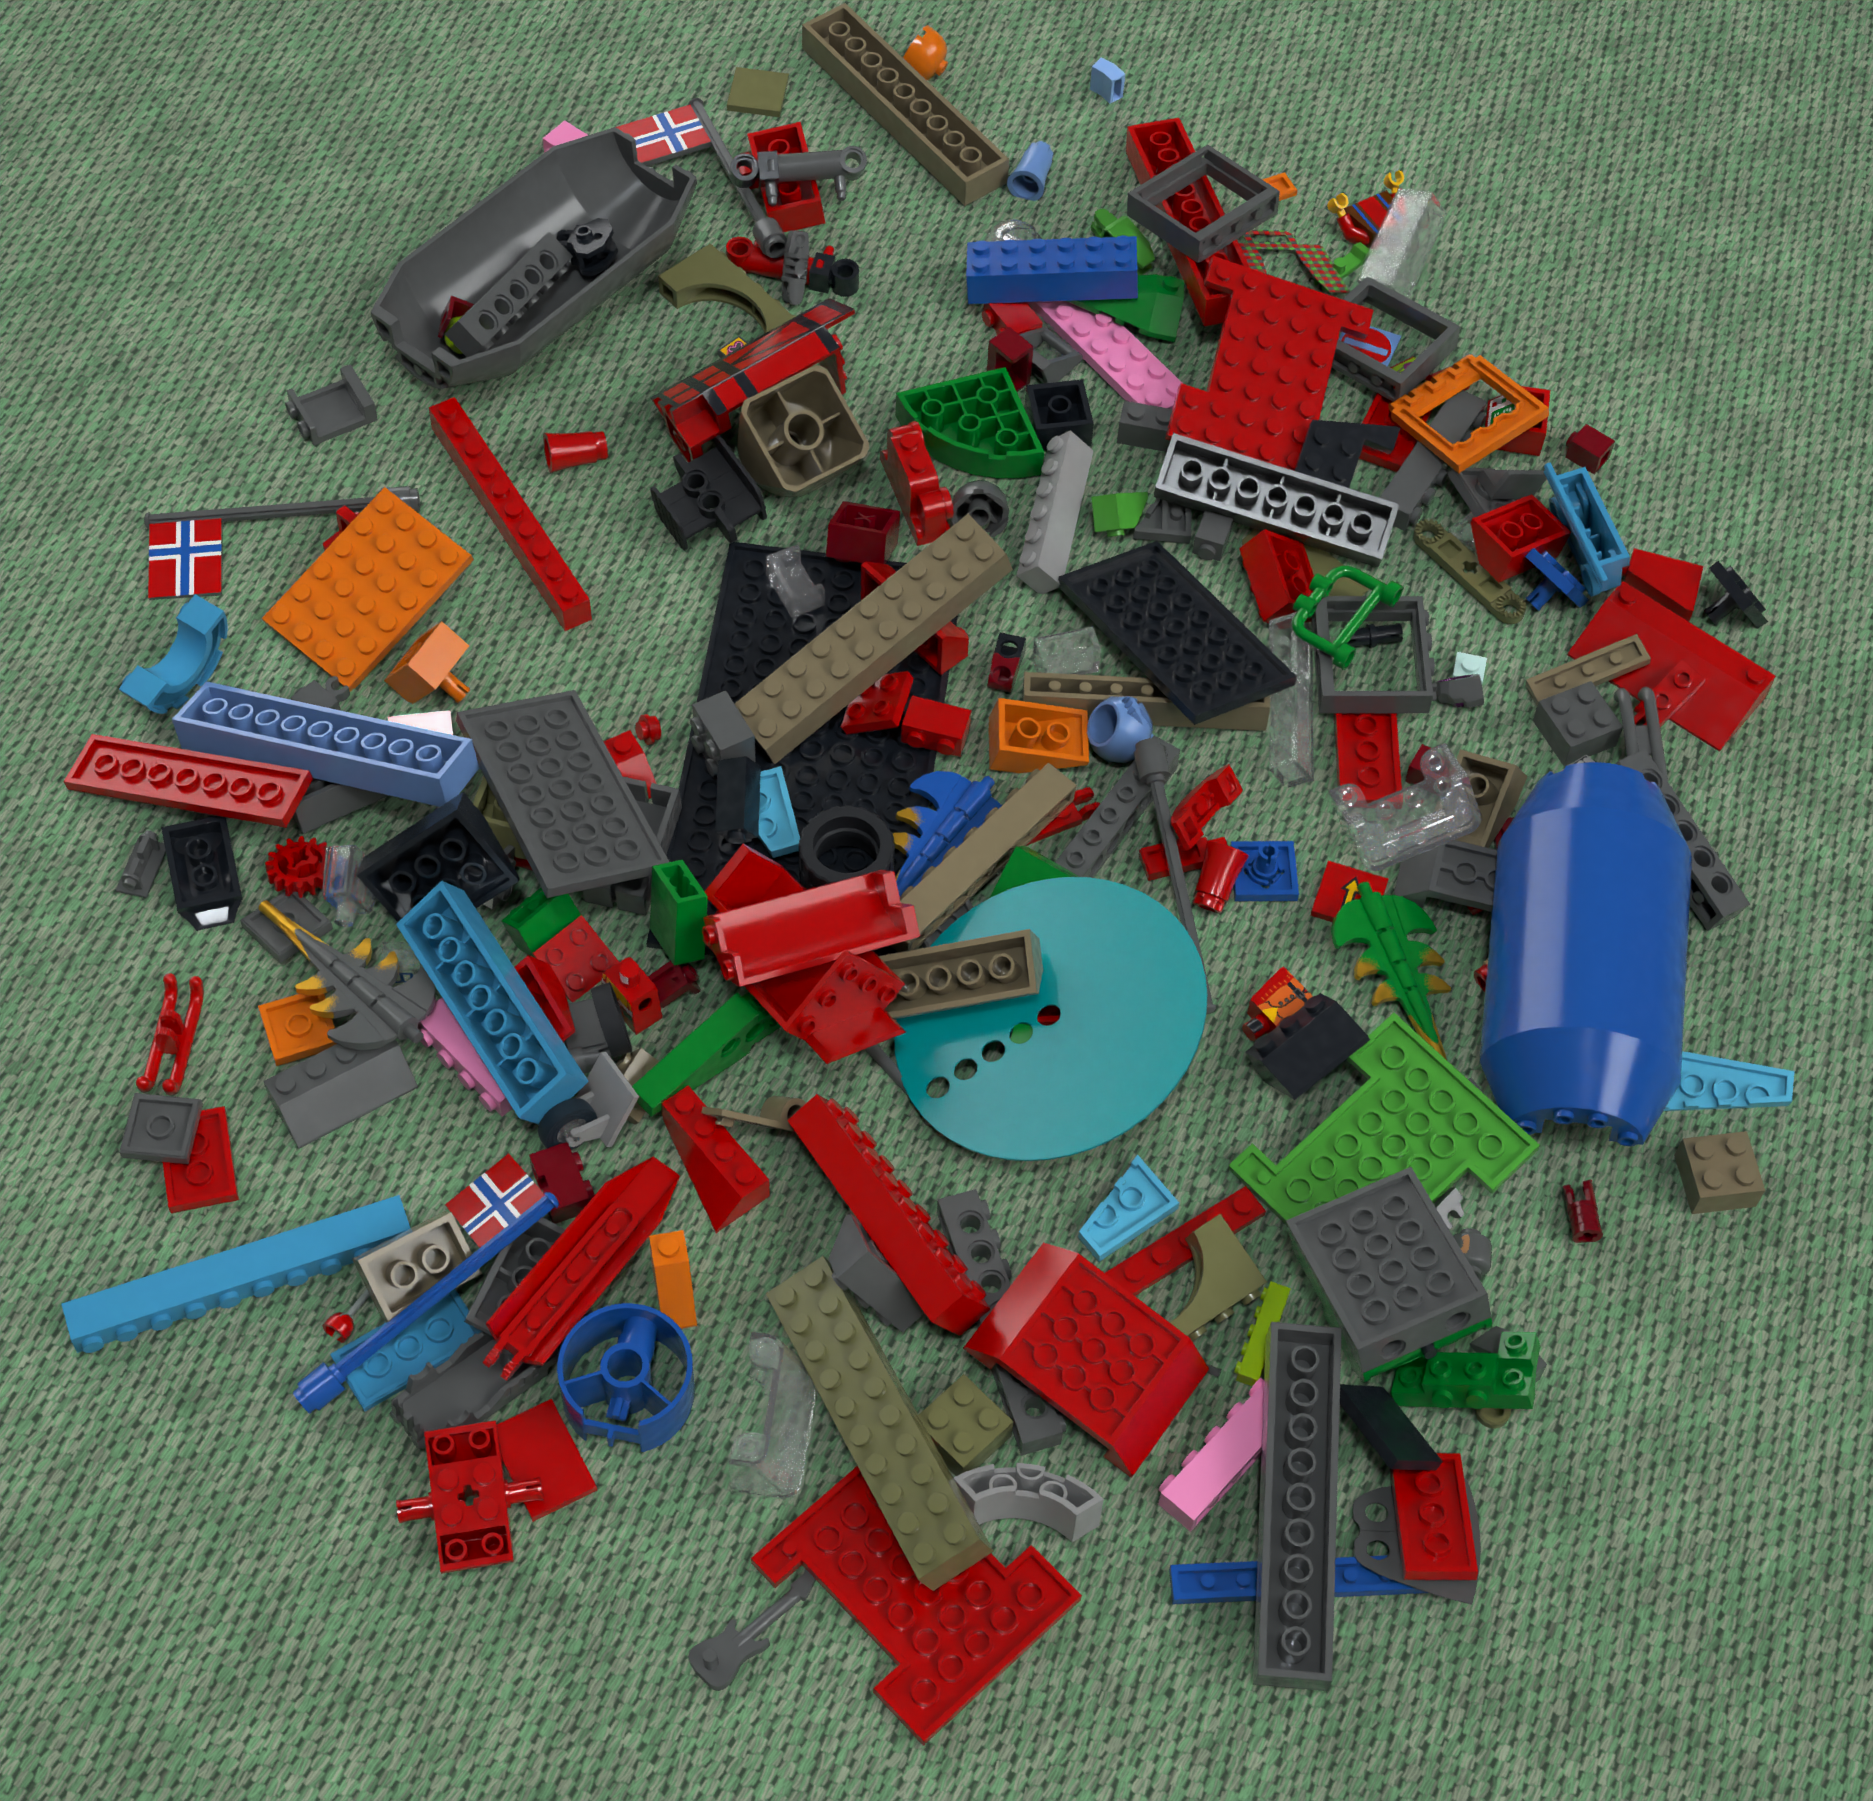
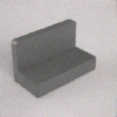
M1483 469L1477 476V479L1491 499H1521L1531 494L1534 496L1547 480L1544 474L1545 470Z

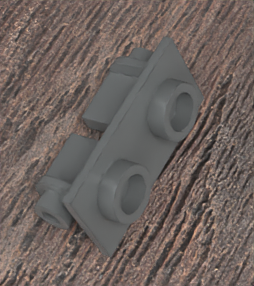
M147 830L139 836L118 883L116 892L147 898L166 854L165 845L158 842L156 833Z

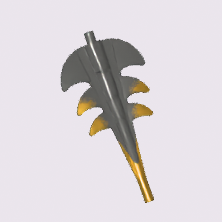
M265 900L260 903L259 911L276 924L319 971L311 978L296 984V992L304 995H320L335 989V992L327 999L312 1004L310 1006L311 1013L320 1017L334 1019L356 1013L347 1023L327 1032L330 1040L346 1048L370 1050L383 1047L396 1038L399 1040L409 1038L415 1044L423 1039L424 1034L417 1028L418 1023L431 1013L436 1000L434 983L423 967L410 980L392 987L399 975L398 959L394 951L389 952L387 957L377 965L365 969L372 955L370 938H365L356 948L343 955L290 920L269 901Z

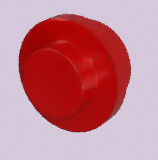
M640 715L635 725L636 735L639 740H644L646 745L654 744L655 740L661 738L659 720L656 716Z

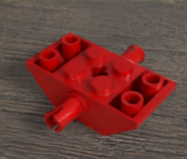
M496 1420L424 1432L431 1492H428V1496L396 1500L399 1524L430 1517L432 1521H435L441 1574L514 1562L508 1508H511V1504L543 1500L540 1477L508 1483L507 1479L505 1480ZM469 1496H474L473 1505L466 1506L464 1500Z

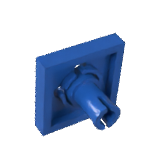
M1533 548L1525 556L1544 574V580L1525 597L1538 611L1557 591L1559 593L1562 591L1579 608L1589 601L1583 594L1586 588L1546 550L1540 554Z
M1231 841V847L1249 855L1233 886L1234 901H1298L1299 888L1294 841Z

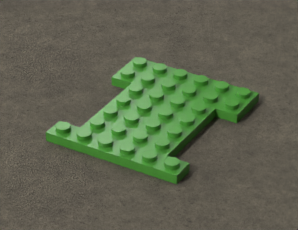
M1393 1012L1368 1035L1370 1040L1347 1058V1061L1368 1079L1355 1093L1277 1165L1252 1143L1228 1166L1229 1170L1287 1225L1286 1220L1409 1167H1412L1433 1203L1466 1172H1469L1493 1194L1539 1150L1540 1145Z

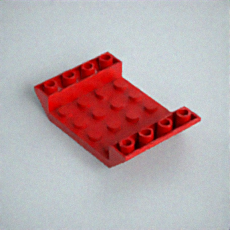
M1044 1242L963 1347L965 1351L990 1370L998 1363L1108 1448L1103 1457L1131 1478L1209 1370L1194 1343L1187 1335L1079 1253Z

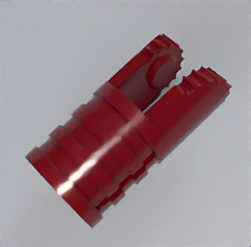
M1592 1180L1583 1181L1582 1188L1586 1200L1576 1202L1575 1193L1571 1185H1564L1562 1188L1567 1214L1571 1223L1573 1241L1575 1243H1584L1600 1240L1603 1237V1232L1597 1213L1598 1207Z

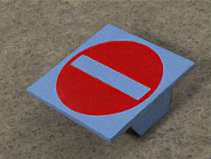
M1370 326L1365 339L1343 332L1339 337V340L1386 366L1389 365L1401 339L1400 335Z

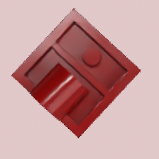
M908 671L882 676L848 704L841 728L846 734L898 727L914 680L912 675Z

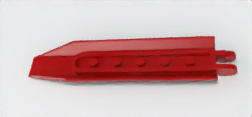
M653 1156L607 1181L486 1322V1326L497 1343L487 1354L483 1364L490 1368L497 1362L504 1349L512 1353L514 1357L504 1366L500 1376L506 1381L516 1372L522 1362L543 1366L566 1338L570 1330L581 1320L661 1223L680 1175Z

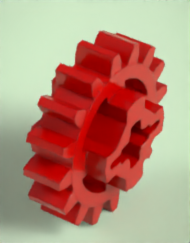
M303 836L299 837L298 842H293L288 838L286 846L276 844V852L268 853L269 861L265 862L268 882L269 884H274L275 891L278 892L285 889L286 896L288 897L293 892H298L299 898H302L306 891H309L311 895H316V888L319 887L325 890L331 854L334 852L333 849L328 850L326 842L317 845L315 837L310 839L309 842H305ZM333 855V861H332V866H331V872H330L329 881H331V879H332V873H333L334 862H335V857H334V855Z

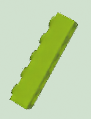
M1272 1281L1268 1288L1264 1287L1260 1298L1263 1300L1262 1307L1257 1306L1254 1318L1257 1319L1256 1324L1250 1325L1247 1336L1251 1337L1249 1343L1244 1342L1241 1355H1244L1242 1362H1237L1234 1373L1238 1374L1236 1381L1253 1386L1260 1379L1265 1365L1266 1334L1271 1322H1280L1291 1288Z

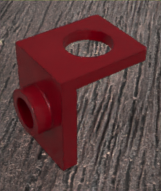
M451 296L441 315L437 337L442 339L450 320L454 317L463 316L474 304Z

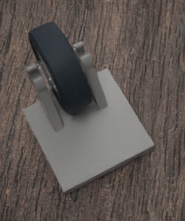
M607 1052L600 1053L587 1077L589 1082L582 1087L577 1098L568 1099L555 1105L541 1119L538 1126V1135L546 1148L567 1142L570 1149L573 1150L585 1141L598 1138L603 1141L606 1147H612L639 1096Z

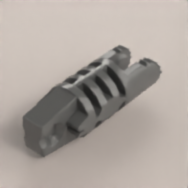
M790 230L784 250L781 298L784 302L795 306L803 301L805 283L807 282L806 275L809 259V235L807 232Z

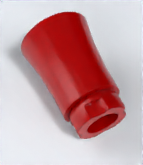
M586 431L543 434L544 454L550 473L579 465L596 463L597 460H606L608 458V447L603 431L594 433Z
M1207 841L1205 857L1192 903L1200 908L1221 914L1249 855L1234 847L1214 841Z

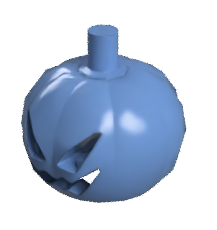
M1111 696L1103 700L1089 717L1087 725L1088 740L1094 752L1107 762L1128 763L1135 760L1134 751L1136 750V743L1154 736L1152 734L1153 722L1149 717V713L1142 702L1137 704L1138 700L1130 696Z

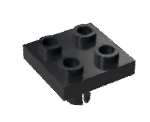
M1718 560L1709 567L1726 589L1724 591L1725 594L1704 609V612L1715 625L1736 608L1738 610L1742 609L1757 628L1768 622L1762 615L1766 610L1731 565L1725 569Z

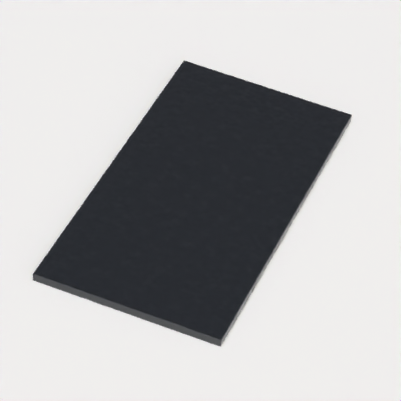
M740 542L729 543L697 702L726 690L735 704L861 601V564L863 563L854 561L839 562L835 558L826 557V553ZM896 561L886 562L896 572L907 564ZM958 615L951 620L956 627ZM913 651L886 673L908 671L914 678L899 726L896 728L846 734L841 728V724L848 707L847 705L776 764L755 743V763L761 766V772L779 766L782 768L800 838L803 828L807 826V822L817 816L819 812L829 810L831 807H844L845 805L857 808L862 807L871 813L874 812L880 816L879 818L887 823L892 834L905 832L920 838L921 835L915 828L903 821L897 820L895 816L898 811L908 807L921 806L928 808L929 800L917 793L911 792L909 787L916 779L934 772L937 751L923 747L916 748L901 742L902 723L912 695L945 703L950 669L940 675ZM691 727L679 784L682 809L666 856L669 862L683 860L705 891L742 844L729 843L726 838L715 832L717 776L712 777L705 764L704 755L702 753L698 754L695 751L691 741V737L694 736V731ZM753 838L752 842L744 843L782 865L802 886L799 879V851L773 858L759 838ZM854 846L835 847L826 851L818 858L825 867L841 873L861 871L875 861L868 852ZM896 848L894 856L895 877L907 859V856ZM709 900L707 901V916L715 914L718 910ZM649 928L647 947L663 949ZM705 944V955L716 956ZM890 945L873 950L878 956L898 953Z

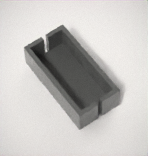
M623 777L666 855L682 809L679 789L652 783L650 791L653 804L648 803L646 781ZM652 875L582 890L584 900L588 903L611 908L615 902L619 910L646 915L651 902Z

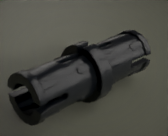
M1373 623L1367 624L1366 627L1359 628L1347 644L1352 647L1369 645V648H1374L1377 644L1402 642L1403 636H1399V634H1403L1402 626L1400 623L1375 626Z

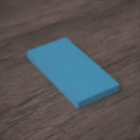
M453 1289L346 1376L347 1380L345 1381L364 1412L404 1390L407 1386L409 1375H416L425 1368L426 1363L430 1362L436 1369L446 1362L462 1343H466L474 1334L481 1332V1330L464 1322L469 1310L456 1289ZM388 1322L331 1353L330 1356L334 1363H339Z

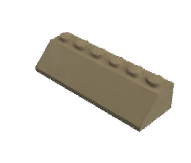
M1030 929L879 956L905 983L896 998L885 1008L893 1019L1039 994L1043 973L1040 939Z

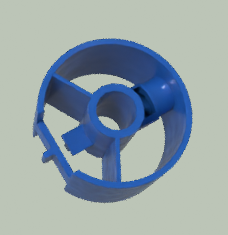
M622 1303L606 1306L581 1319L570 1330L561 1346L558 1356L557 1373L562 1404L570 1425L583 1440H587V1433L607 1437L608 1446L611 1447L615 1439L640 1444L641 1452H645L671 1439L686 1422L691 1412L695 1395L692 1353L685 1334L666 1314L641 1304ZM618 1337L617 1344L611 1346L604 1353L601 1359L600 1371L570 1379L575 1365L586 1352L605 1340ZM655 1341L668 1347L679 1358L686 1370L684 1383L672 1402L652 1387L650 1365L656 1346ZM624 1376L636 1377L635 1379H632L630 1381L618 1380L619 1378ZM606 1400L609 1405L606 1418L626 1421L628 1414L637 1413L644 1408L653 1416L640 1420L638 1429L585 1419L584 1409L581 1407Z

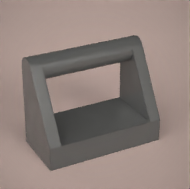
M1046 327L1019 334L1033 345L1031 374L1043 383L1058 382L1082 361L1083 356ZM1045 341L1064 356L1047 360L1034 349Z

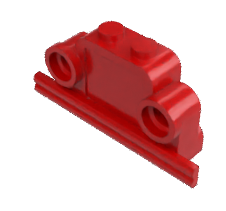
M913 421L907 425L888 429L887 449L880 451V461L916 545L932 543L950 529L947 519H951L954 516L950 493L945 486L939 488L938 475L925 447L919 423Z

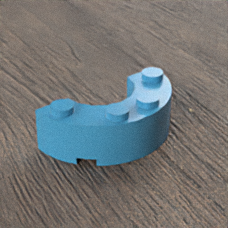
M196 594L189 602L182 606L179 615L176 617L178 622L177 636L168 654L151 668L143 669L137 665L133 672L124 678L119 688L123 694L155 713H167V709L170 707L179 709L189 699L185 695L196 684L202 686L211 677L223 652L218 648L221 638H227L228 624L225 612Z

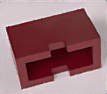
M564 1142L529 1154L531 1169L538 1187L543 1193L550 1192L554 1194L559 1202L557 1209L554 1207L548 1212L552 1223L557 1224L577 1217L595 1196L589 1179L583 1181L580 1171H583L584 1167L578 1151L572 1153L569 1144Z

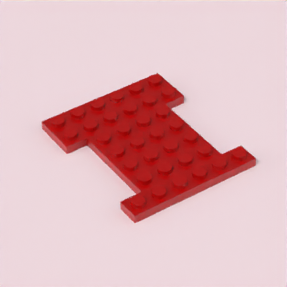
M1213 256L1209 262L1204 286L1230 294L1207 391L1183 383L1179 385L1165 439L1171 441L1172 435L1175 433L1294 471L1308 426L1312 420H1319L1339 333L1343 332L1365 339L1369 332L1374 310Z
M858 1466L751 1557V1564L774 1588L779 1586L802 1565L894 1661L897 1667L873 1688V1693L923 1746L1080 1602L1082 1597L1032 1545L1006 1568L990 1553L934 1591L918 1580Z

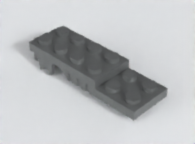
M589 1309L581 1319H583L585 1316L592 1313L593 1311ZM483 1331L479 1334L476 1333L466 1343H462L454 1354L436 1369L428 1362L421 1372L416 1375H409L406 1390L391 1400L392 1410L390 1415L397 1424L401 1423L404 1426V1431L408 1436H412L411 1440L416 1448H425L424 1432L481 1423L548 1375V1368L558 1361L559 1352L564 1340L543 1366L522 1362L516 1372L506 1381L500 1376L504 1366L512 1360L514 1355L504 1349L497 1362L488 1368L483 1364V1361L497 1342L493 1336Z

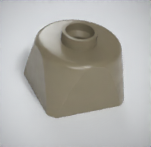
M814 365L744 400L737 435L739 458L756 484L772 494L782 497H802L824 486L867 456L869 442L828 369L822 366Z

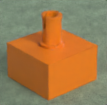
M441 621L415 640L384 681L412 704L436 690L438 686L452 697L456 703H459L467 695L466 693L470 691V688L454 676L450 670L468 649L469 645Z

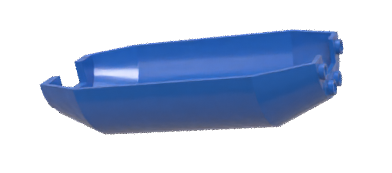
M1586 762L1566 765L1564 771L1555 774L1551 771L1548 772L1537 782L1498 844L1480 1064L1498 1107L1528 1135L1541 1133L1544 1120L1548 1119L1558 1124L1583 1123L1593 1128L1610 1126L1609 1141L1618 1142L1623 1146L1643 1145L1680 1085L1692 856L1659 786L1655 782H1649L1644 779L1643 773L1622 765Z

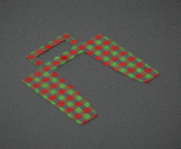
M1251 230L1243 235L1246 243H1239L1251 269L1267 274L1257 249L1295 250L1306 268L1328 292L1349 293L1339 273L1333 268V263L1323 246L1298 244L1293 234L1284 230ZM1250 235L1286 236L1289 242H1254Z

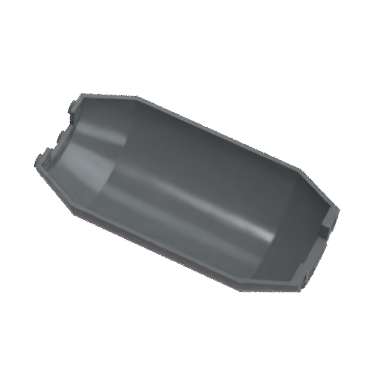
M616 127L553 146L396 265L371 310V316L377 331L384 342L389 341L392 344V348L398 353L395 358L414 377L431 387L444 389L510 376L668 252L697 185L696 176L675 164L672 167L673 180L665 178L652 167H648L638 161L635 139L630 134L624 133ZM596 218L608 219L613 228L614 234L612 239L617 246L618 253L607 270L594 276H584L577 265L571 264L570 259L565 264L569 269L557 280L552 277L551 280L554 284L543 295L538 291L536 295L539 299L528 310L523 306L521 310L524 314L513 325L508 321L506 325L509 329L498 340L492 337L490 340L494 344L485 352H477L473 356L466 357L464 354L454 352L446 344L444 335L442 339L437 337L441 315L451 296L475 304L548 232L557 238V234L561 230H574L576 225H584Z

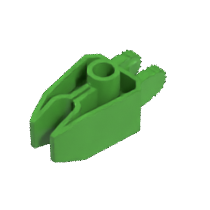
M1097 209L1094 214V222L1091 224V231L1095 233V236L1099 238L1122 235L1128 237L1136 236L1138 275H1144L1151 270L1152 266L1150 263L1155 260L1150 242L1128 216H1122L1117 219L1106 209Z

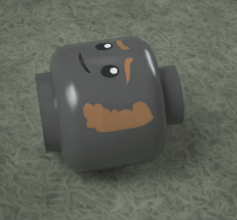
M1471 1228L1463 1229L1460 1233L1453 1235L1480 1280L1482 1276L1490 1271L1492 1244L1486 1236L1481 1235L1480 1231Z

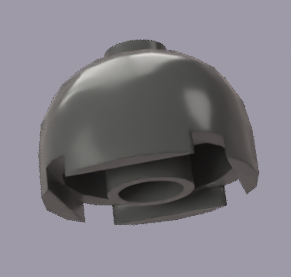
M983 480L971 481L961 486L953 496L954 516L951 518L952 526L967 514L980 526L989 523L985 531L990 532V537L997 536L1007 526L1009 515L1008 503L1005 494L995 484Z

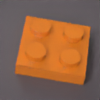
M296 994L258 1006L276 1066L316 1055L337 1044L330 1040L327 1035L329 1030L335 1028L332 1018L320 1017L312 1014L310 1011L312 1004L326 999L324 994Z

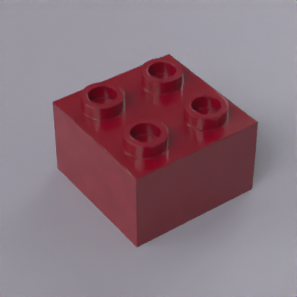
M843 501L828 523L826 557L835 558L839 562L854 561L864 563L867 561L886 564L898 544L901 511Z

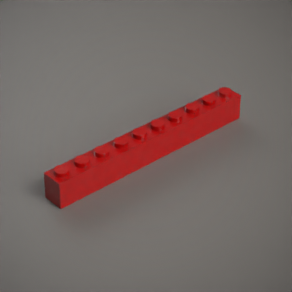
M453 397L428 407L432 430L564 631L592 620L589 597L457 399Z

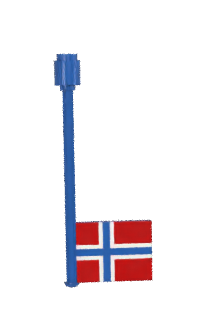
M509 1153L447 1202L445 1206L452 1212L453 1216L478 1245L479 1249L339 1363H333L331 1366H328L323 1362L298 1382L297 1385L299 1387L292 1393L309 1414L315 1409L320 1411L346 1389L342 1383L347 1380L346 1376L554 1207L557 1209L559 1202L556 1196L550 1192L543 1193Z

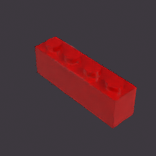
M689 1085L661 1103L663 1122L708 1214L715 1233H718L770 1196L769 1178L726 1128L715 1124V1121L718 1120L715 1116L701 1113L702 1107L707 1106Z

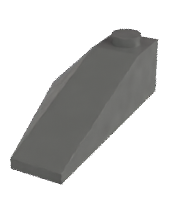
M541 1218L496 1255L464 1322L492 1336L486 1326V1322L566 1229Z

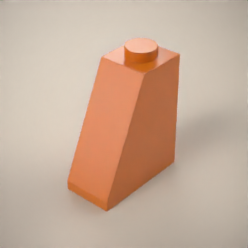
M684 1230L650 1235L652 1270L659 1311L670 1317L681 1329L697 1326Z

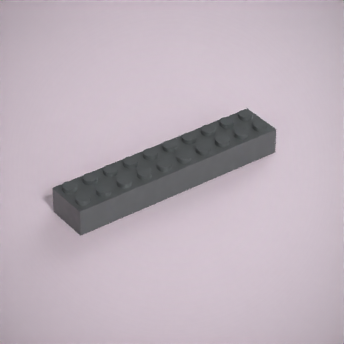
M1271 1322L1266 1334L1253 1685L1326 1691L1332 1682L1342 1328Z

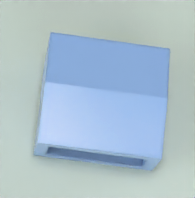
M1101 57L1092 66L1090 90L1101 95L1109 104L1122 98L1125 73L1114 63Z

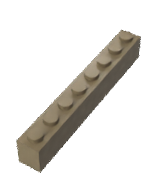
M1024 672L1022 701L1087 710L1088 721L1092 711L1103 700L1111 696H1130L1138 700L1137 704L1143 703L1155 726L1266 731L1270 713V695L1194 725L1149 678Z
M1049 762L1041 770L1035 769L1028 776L1026 784L1022 788L1013 789L999 809L995 807L987 814L984 823L979 828L975 826L969 830L962 844L957 848L955 846L951 847L937 867L931 866L927 869L918 885L915 887L910 886L903 892L900 902L914 905L920 937L890 946L898 953L916 950L1008 863L1016 846H1026L1073 802L1077 785Z

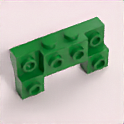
M1502 1331L1498 1353L1437 1352L1436 1356L1431 1359H1426L1422 1356L1397 1367L1391 1391L1392 1397L1398 1406L1533 1409L1536 1369L1541 1347L1537 1333Z

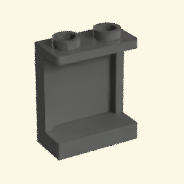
M351 364L340 368L342 380L299 397H297L292 388L287 390L289 401L285 402L288 414L291 419L297 417L299 421L297 426L301 436L304 439L309 437L313 446L378 420L375 403Z

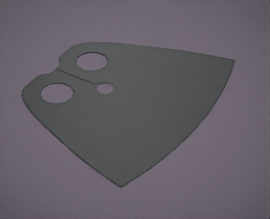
M1466 1478L1464 1480L1479 1576L1481 1555L1479 1521L1473 1495ZM1392 1486L1369 1491L1354 1501L1353 1519L1360 1527L1359 1537L1354 1541V1554L1360 1564L1379 1575L1402 1584L1472 1605L1478 1576L1477 1580H1404ZM1373 1503L1385 1506L1388 1511V1517L1382 1522L1370 1520L1365 1513L1367 1506ZM1377 1540L1386 1543L1390 1550L1389 1555L1381 1560L1370 1557L1367 1553L1368 1544Z

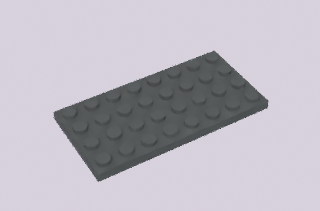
M575 690L457 712L456 722L463 736L472 739L478 765L546 898L651 876L652 866L669 863L667 856Z

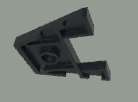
M1312 420L1308 426L1294 471L1349 488L1363 444L1390 455L1394 450L1400 427Z

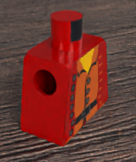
M1284 966L1281 967L1250 999L1247 1014L1252 1019L1242 1026L1243 1032L1251 1041L1257 1040L1265 1033L1269 1034L1279 1026V1023L1285 1017L1293 1015L1313 996Z

